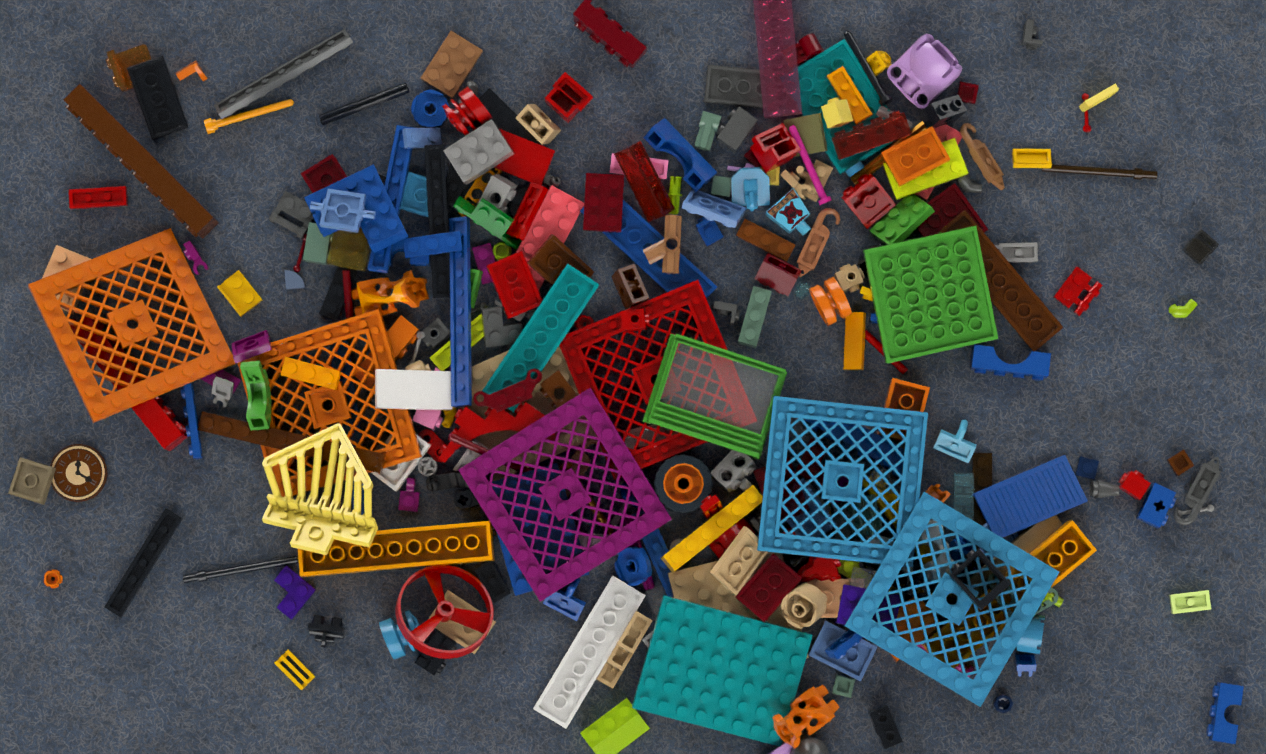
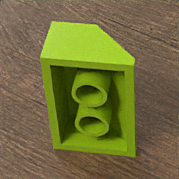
M625 698L580 732V734L595 754H617L650 728L637 710L632 708L629 699Z

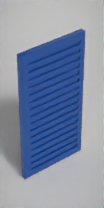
M1066 455L973 493V497L990 531L1002 538L1088 502Z

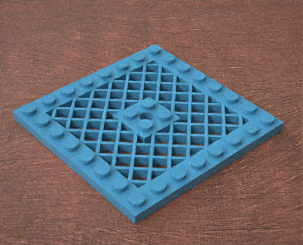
M773 396L757 551L881 564L892 546L888 544L897 538L920 499L928 413ZM791 418H798L790 425ZM803 419L816 420V422L809 427ZM799 421L806 428L800 435L792 428ZM823 421L834 422L836 424L833 425L830 429H828V427L823 423ZM818 423L826 431L820 437H817L812 431V428ZM842 423L855 426L848 431ZM839 425L845 434L837 440L831 431ZM862 426H871L875 428H873L870 432L867 433ZM858 427L865 436L856 442L850 433ZM881 428H889L894 430L890 432L888 435H886ZM875 430H878L884 437L877 444L869 436ZM900 430H906V436ZM789 431H791L796 438L788 444ZM809 431L815 441L807 446L801 437ZM897 431L903 440L895 446L889 437ZM827 434L834 440V443L828 448L820 441ZM846 436L854 443L847 450L840 444V441ZM865 438L873 445L866 453L859 445ZM797 440L805 448L799 454H796L790 447ZM885 440L892 447L886 454L878 447ZM818 442L824 451L816 457L809 448ZM905 442L903 456L897 448ZM837 444L843 453L835 459L829 450ZM854 447H857L862 453V456L856 461L848 453ZM874 449L882 456L875 463L868 456ZM787 450H789L794 458L786 463ZM805 451L813 458L806 466L799 458ZM893 451L901 458L894 465L887 458ZM827 453L832 461L825 460V466H823L818 459ZM844 455H846L847 458L851 461V463L840 462L838 460L841 459ZM864 457L871 464L865 471L864 464H858ZM884 459L891 468L882 474L876 465ZM794 460H797L803 467L796 474L788 466ZM814 462L822 469L815 476L808 469ZM903 462L901 475L895 467ZM872 468L880 476L873 482L866 476V473ZM787 469L792 477L784 483L785 470ZM805 470L811 479L803 485L797 476ZM893 470L899 479L891 485L885 475ZM824 472L823 485H821L816 478ZM840 476H845L848 479L846 487L838 485L837 479ZM864 477V479L868 482L869 485L862 490V482ZM793 479L800 485V488L794 493L786 486ZM880 479H883L888 485V488L882 493L874 485ZM812 481L820 488L813 495L806 489V486ZM901 481L899 495L894 486ZM872 487L878 496L870 502L863 493ZM783 489H785L790 496L782 502ZM803 489L809 498L801 504L795 495ZM891 489L897 498L889 504L883 495ZM820 492H822L821 499L828 500L822 506L814 499ZM862 497L867 505L859 510L854 503H860ZM793 498L799 507L790 513L784 504ZM879 498L886 505L880 512L872 505ZM812 500L818 509L810 515L803 506ZM899 500L897 514L896 511L892 508V505H894ZM835 501H844L847 503L841 508H839ZM831 502L837 511L829 517L823 508ZM851 505L857 513L848 519L842 510ZM868 507L876 514L869 521L862 514ZM781 508H783L788 515L780 521ZM799 509L807 516L801 523L793 516ZM887 509L895 516L888 523L881 516ZM819 511L826 518L820 525L812 518ZM838 513L846 520L840 527H837L831 520ZM859 515L865 524L857 530L851 521ZM789 517L797 525L790 532L782 525ZM878 517L885 526L876 532L870 523ZM808 520L816 527L809 534L802 527ZM897 520L895 533L890 525ZM830 522L835 531L827 536L821 527ZM847 524L854 530V533L848 538L840 531ZM866 526L874 533L867 540L860 534V531ZM779 527H781L786 534L779 533ZM799 528L805 536L791 534ZM887 528L893 537L885 543L879 534ZM818 530L824 538L810 536ZM838 532L843 540L829 538ZM857 534L863 542L849 540ZM877 537L882 544H873L869 542L873 538ZM914 548L908 558L914 557ZM913 560L908 561L911 568L913 567Z
M923 492L846 622L845 627L981 707L1054 583L1059 571L933 496ZM930 519H932V520H934L935 522H937V523H933V524L927 525V524L929 523ZM938 525L941 536L930 538L928 528ZM942 526L954 533L944 535ZM925 529L927 539L918 541ZM955 535L958 546L947 548L945 538ZM959 536L971 543L961 545ZM942 539L944 549L934 552L931 541ZM928 542L931 553L921 555L918 545ZM972 545L973 550L976 552L977 546L988 552L984 553V555H989L990 561L996 568L1006 565L1008 576L1005 578L1010 580L1012 590L1001 592L998 595L1002 607L992 609L991 603H989V610L978 612L976 605L949 577L948 573L944 572L943 576H940L939 568L949 566V569H951L953 564L963 563L966 561V558H964L962 548ZM915 546L917 556L908 558ZM959 549L961 560L951 562L948 551ZM945 552L948 563L937 565L935 555ZM932 556L934 566L924 569L922 558ZM993 556L1004 563L995 565ZM977 557L975 560L978 570L968 572L966 567L964 569L965 573L957 575V577L966 576L968 585L963 584L975 597H977L979 592L973 588L983 586L986 596L988 594L987 584L995 582L996 585L999 584V580L995 576V580L985 582L982 571L989 569L987 567L981 569L980 561ZM918 559L921 570L911 572L908 561ZM905 563L908 573L898 575ZM1010 566L1021 573L1012 575ZM935 569L938 580L928 582L925 571ZM922 572L924 583L914 585L912 575ZM979 572L982 583L971 585L969 575ZM909 576L911 586L901 589L898 578ZM1023 576L1025 586L1015 589L1013 578ZM1027 576L1032 579L1029 584H1028ZM895 580L898 590L888 592ZM938 583L933 593L931 594L929 585ZM925 586L928 596L918 599L915 588ZM912 589L915 600L904 602L902 591ZM1026 589L1020 600H1018L1016 591ZM1013 592L1015 603L1005 605L1003 595ZM899 593L901 603L891 606L888 595ZM950 593L957 596V602L954 605H950L946 600L947 595ZM885 597L888 607L878 609ZM928 599L925 606L931 610L921 612L919 601ZM916 603L918 613L908 616L905 605ZM973 603L975 613L966 615ZM902 606L905 617L894 619L892 608ZM1016 606L1011 616L1008 617L1006 608ZM889 609L891 620L881 622L878 612ZM1003 609L1006 620L995 622L993 612ZM932 613L935 623L925 626L922 615ZM936 613L948 620L938 622ZM990 613L992 623L982 626L979 615ZM874 614H876L877 622L872 620ZM919 616L922 627L911 629L909 618ZM976 616L979 627L969 629L966 618ZM906 620L908 630L898 632L895 622ZM963 620L965 630L955 633L953 623L959 626ZM892 623L894 632L882 625ZM949 623L952 634L942 636L939 625ZM1006 623L999 634L996 625ZM936 626L938 637L928 639L926 628ZM993 626L996 637L986 639L983 628ZM980 629L982 640L972 643L970 632ZM923 630L925 640L915 643L912 632ZM909 633L911 642L899 635ZM966 633L969 644L959 646L956 635ZM953 636L955 647L945 649L943 638ZM939 640L942 650L932 653L929 642ZM996 640L989 651L987 642ZM926 643L928 653L916 645ZM983 643L986 654L976 656L973 645ZM970 646L972 657L962 660L960 649ZM956 650L959 661L949 663L946 652ZM943 653L945 663L933 655ZM986 657L979 668L977 659ZM973 660L976 671L966 673L963 662ZM960 663L962 673L952 668L951 665ZM976 674L974 679L969 678L968 675Z

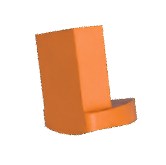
M197 61L176 72V76L180 81L194 72L198 73L202 81L208 79Z

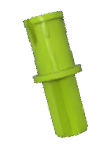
M670 176L669 193H667L669 196L668 214L677 215L679 213L680 196H682L680 194L682 177Z

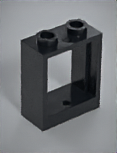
M972 549L964 556L966 561L961 565L958 562L950 569L952 573L949 577L981 611L1011 583L980 549L976 552ZM977 557L1001 582L981 601L957 577Z

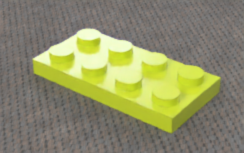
M955 138L941 142L950 157L949 162L901 187L896 183L887 164L883 163L896 200L968 175V170Z

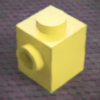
M838 97L832 98L827 101L828 104L821 106L827 128L841 127L853 121L847 99L839 100Z

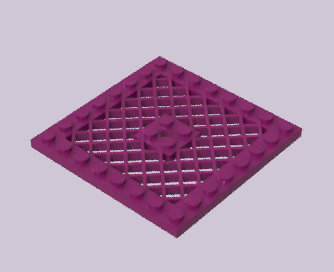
M591 388L458 469L539 601L544 600L672 520ZM584 415L588 421L577 418ZM577 421L587 423L585 434L574 432ZM573 422L572 431L561 429ZM590 425L597 437L588 435ZM560 431L571 434L568 444L558 442ZM557 432L555 441L545 439ZM573 435L584 437L582 448L571 445ZM587 438L597 440L595 451L585 449ZM541 441L539 451L529 449ZM600 441L607 453L598 452ZM544 442L554 444L552 455L541 452ZM557 445L568 447L565 458L555 456ZM570 448L581 450L579 461L568 459ZM584 451L594 453L592 464L581 462ZM524 452L522 462L512 460L513 458ZM527 452L538 454L535 465L525 463ZM597 454L607 456L605 467L595 465ZM541 455L551 457L549 468L538 466ZM554 458L564 460L562 471L552 469ZM610 458L618 470L608 468ZM567 461L578 464L576 474L572 468L565 471ZM508 462L506 472L495 470ZM511 462L521 464L519 475L508 473ZM524 465L535 468L532 478L522 476ZM580 465L591 467L589 477L578 475ZM594 468L604 470L602 480L592 478ZM537 469L548 471L546 481L535 479ZM607 471L618 473L616 483L605 481ZM491 472L490 480L488 481L485 476ZM551 472L560 474L559 476L549 481ZM494 473L505 475L503 485L492 483ZM620 475H622L628 486L619 485ZM507 476L518 478L516 488L505 486ZM578 478L588 480L586 491ZM521 479L531 481L529 491L519 489ZM591 481L601 483L599 494L589 492ZM534 482L544 484L539 487L542 495L532 492ZM604 484L615 486L612 497L602 495ZM492 486L502 488L500 498H498ZM618 487L628 489L626 500L615 498ZM504 489L515 491L513 502L502 500ZM568 489L571 492L568 500L560 498L561 490ZM631 491L638 503L629 501ZM518 492L528 494L526 505L515 503ZM531 495L542 498L539 508L529 506ZM589 495L598 497L596 507L586 505L592 501ZM601 497L611 500L609 510L599 508ZM544 499L547 501L552 511L542 509ZM614 501L625 503L623 513L612 511ZM502 503L512 505L510 515ZM628 504L638 506L636 516L626 514ZM514 506L525 508L523 518L512 516ZM581 508L579 517L570 515ZM585 508L595 510L593 520L582 518ZM642 508L645 513L639 516L640 510ZM528 509L538 511L536 521L526 519ZM598 511L608 513L606 523L596 521ZM541 512L552 514L550 524L539 522ZM611 514L622 516L619 526L609 524ZM554 516L557 517L558 521L565 518L563 528L553 525ZM625 517L634 519L630 523L623 526ZM568 518L579 520L576 531L566 528ZM512 519L522 521L520 531ZM581 521L592 523L590 534L579 531ZM525 522L535 524L533 535L523 533ZM595 524L605 526L603 537L593 535ZM538 525L549 527L546 538L536 536ZM608 527L618 529L606 537ZM552 528L562 530L560 541L549 539ZM565 531L575 533L573 544L563 542ZM578 534L589 537L586 547L576 545ZM523 536L532 538L530 547L526 543ZM592 538L601 540L590 547ZM535 539L546 541L543 551L533 549ZM548 542L559 544L557 554L546 552ZM562 545L572 547L570 557L560 555ZM575 548L585 550L573 557ZM533 552L542 554L540 564L534 556ZM545 555L556 557L554 567L543 565ZM559 558L569 560L557 567ZM543 569L552 571L546 574Z

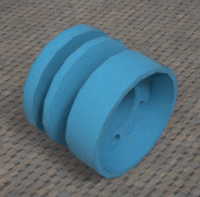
M407 610L405 611L407 620H404L411 632L420 624L412 612ZM391 617L379 622L383 638L394 660L406 655V645L413 652L416 651V648L402 635L398 624H395Z

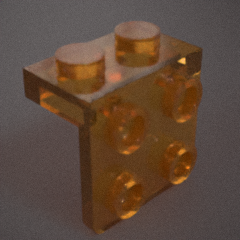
M142 44L120 53H116L114 50L106 52L108 58L105 59L109 70H113L114 76H112L115 87H119L124 92L134 88L127 68L151 60V56L147 46Z

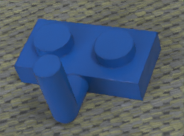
M580 578L572 581L566 592L558 590L545 598L543 604L577 621L586 602L572 596L580 582Z

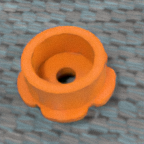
M55 569L47 571L44 575V584L47 587L57 588L63 581L62 575Z

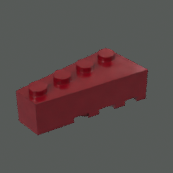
M584 0L573 13L574 26L581 32L585 30L589 33V38L596 44L600 42L604 45V50L608 54L618 56L620 58L618 61L623 66L633 68L646 53L647 47L630 32L626 31L624 33L622 31L623 27L616 20L607 19L608 15L601 7L595 8L591 5L592 0Z

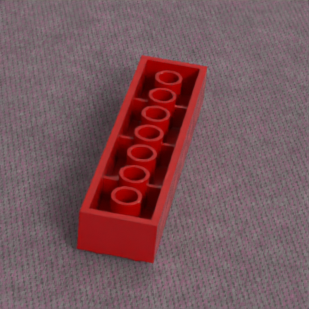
M85 316L82 324L93 327L95 320ZM98 321L95 329L106 332L103 330L105 325ZM72 326L71 329L75 334L77 327ZM80 328L77 336L88 339L90 332ZM93 333L90 341L101 344L103 337ZM106 338L103 346L114 349L116 342ZM88 345L86 351L88 354L96 357L98 349ZM117 347L116 351L127 354L122 348ZM101 350L99 358L109 362L111 354ZM114 355L111 363L122 366L124 358ZM127 360L125 368L135 371L136 365ZM96 363L104 373L107 366ZM109 367L107 375L117 379L120 371ZM122 372L120 380L130 383L133 376ZM135 377L133 384L140 382L143 379ZM117 385V388H116V389H117V390H120V389H123V388H125V387H124V386H121V385ZM161 396L131 407L164 449L171 451L188 438L186 427L181 422L175 421L174 417L176 415L169 407L163 406L164 400Z

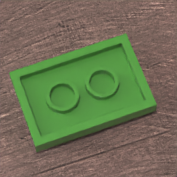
M912 194L904 197L869 231L885 245L902 242L935 211L926 202Z

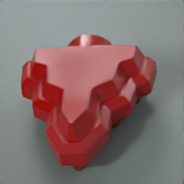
M810 556L809 562L803 565L797 574L803 578L802 581L809 582L813 579L819 581L829 579L833 582L841 579L838 567L842 566L838 559Z

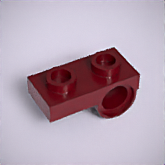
M811 33L801 38L799 43L782 51L781 54L791 70L822 53L824 50L815 34Z

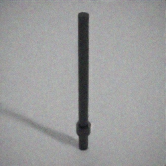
M298 556L211 571L200 570L198 573L183 575L184 583L198 580L199 582H204L210 578L299 563Z

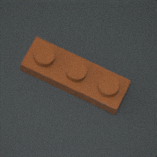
M744 219L736 235L738 238L785 262L788 261L795 247V244L747 219Z

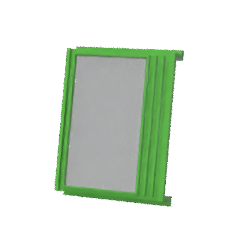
M670 334L642 422L652 423L760 460L770 428L773 396H780L787 374L786 369L689 337Z

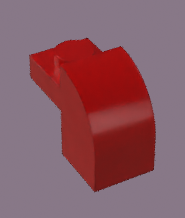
M744 518L708 545L719 559L744 526L755 533Z

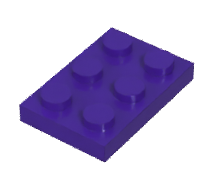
M843 584L836 623L846 624L866 588ZM888 595L891 606L900 604L899 595ZM885 597L878 609L888 607ZM899 607L892 608L894 619H897ZM889 609L878 612L881 622L891 620ZM876 614L872 618L875 622H877ZM892 623L882 625L894 632Z

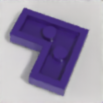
M287 565L274 580L289 592L276 608L292 620L316 591L313 586Z

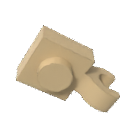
M785 169L780 174L803 200L806 199L802 194L803 190L808 189L811 193L813 192L809 185L799 184L800 178L793 171L789 173Z

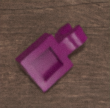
M190 240L183 245L186 249L183 252L188 260L192 259L194 261L193 271L195 274L200 275L198 267L201 265L208 270V265L202 260L194 244Z
M407 478L406 491H400L398 510L418 512L420 493L414 492L416 479Z

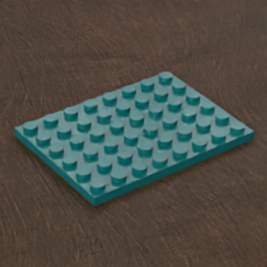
M663 595L632 708L781 746L783 740L774 729L772 717L777 714L785 717L792 710L790 704L795 700L813 635Z

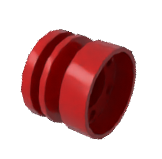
M468 86L458 93L461 103L458 104L455 100L450 99L454 106L452 110L446 103L442 106L446 117L452 125L465 136L469 134V131L466 129L467 126H470L473 131L476 129L473 123L475 120L483 125L492 118L491 114Z

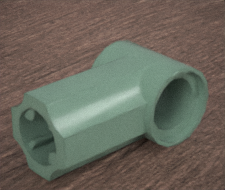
M703 111L694 147L710 151L722 116Z

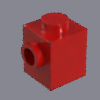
M644 308L621 311L623 332L647 330L646 325L650 324L649 313H645Z
M1137 470L1134 472L1129 471L1128 473L1124 472L1118 481L1121 483L1119 488L1136 500H1141L1151 483L1145 480V475Z

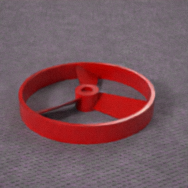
M433 565L420 569L406 580L397 598L395 614L402 635L414 648L432 657L452 659L473 652L483 643L491 628L494 610L487 589L474 575L455 566ZM440 573L454 575L471 584L483 598L487 613L454 608L451 602L445 601ZM425 576L436 597L438 606L433 617L410 632L401 613L402 594L413 581ZM449 620L483 633V636L474 644L459 650H441L423 643L440 622H448Z

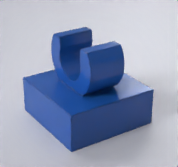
M1015 655V667L1019 677H1021L1022 671H1028L1029 677L1032 676L1033 671H1036L1034 655Z

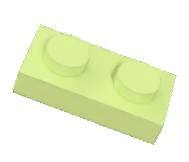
M1209 590L1169 595L1172 614L1211 610Z

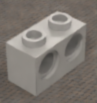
M731 450L712 470L711 475L730 493L741 485V481L745 476L752 474L756 464L747 454ZM740 460H745V464L742 467H737V463ZM732 474L730 480L724 481L725 475Z

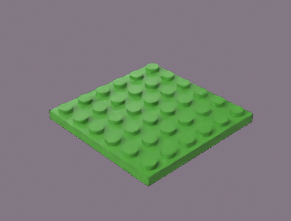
M976 226L863 250L885 363H893L998 339Z

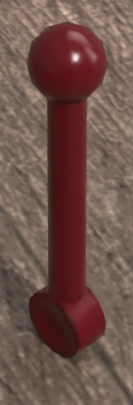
M306 233L303 237L297 264L293 267L295 272L301 270L300 263L305 249Z

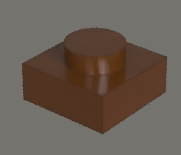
M1185 450L1167 459L1176 476L1194 466Z

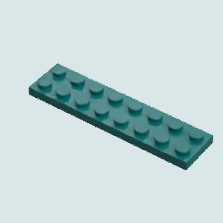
M567 264L482 391L490 395L526 379L528 371L533 368L542 372L600 285ZM537 373L531 374L532 379H536L538 377ZM519 404L508 409L514 413Z

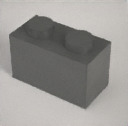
M741 107L731 111L727 117L729 121L726 126L722 124L716 133L718 135L717 141L734 153L737 152L758 122V119Z

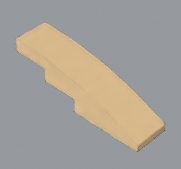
M637 611L634 613L596 680L612 689L614 688L653 620Z

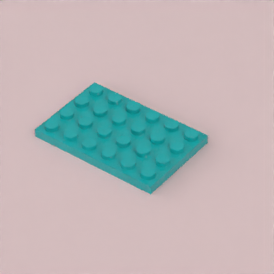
M845 39L780 77L783 86L802 116L821 113L828 149L825 153L839 175L859 161H864L905 135L900 126L896 127L887 122L886 118L883 117L882 119L876 115L881 106L879 104L880 98ZM843 66L873 115L857 125L852 121L841 127L827 128L821 106L828 104V100L836 98L838 95L826 76Z

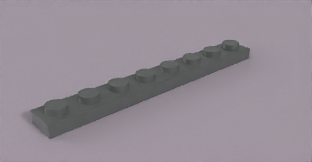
M341 30L216 103L214 107L221 119L231 116L235 111L248 106L258 98L264 97L271 90L281 87L283 83L298 77L299 74L315 67L319 62L329 59L340 50L346 49L353 42L346 30Z

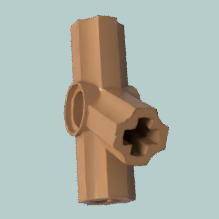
M665 215L664 239L643 249L650 265L663 259L662 273L679 274L682 216ZM669 240L677 241L675 249L667 248Z

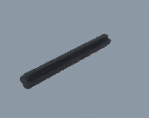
M403 83L320 114L321 124H328L409 93L408 85Z

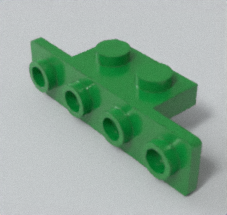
M461 196L458 197L453 206L459 213L471 218L475 224L487 229L491 235L500 238L507 246L514 249L519 247L521 240L506 234L514 221L513 218L484 198L475 207Z

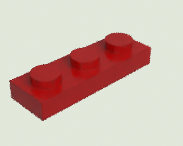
M532 182L530 183L513 218L514 221L506 234L524 241L549 189Z
M126 186L69 189L70 209L128 206Z
M716 495L706 497L700 506L707 520L723 509L721 501Z

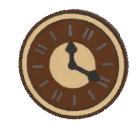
M74 444L63 448L55 455L50 464L51 467L56 468L51 483L53 489L57 494L69 501L82 502L94 498L102 491L107 481V466L103 456L96 449L87 445Z

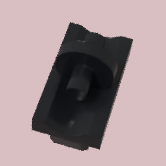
M314 615L312 623L308 624L309 635H314L315 641L321 642V647L326 648L327 642L334 643L335 638L344 639L342 618H332L330 626L324 625V616Z

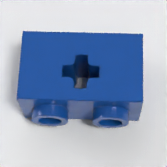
M1152 483L1136 519L1155 528H1160L1161 525L1164 526L1168 519V515H1166L1168 509H1172L1177 498L1174 497L1176 492L1157 483ZM1160 502L1159 506L1162 507V509L1156 511V506H1154V503Z

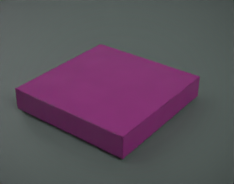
M267 330L232 343L235 363L272 350L270 335Z

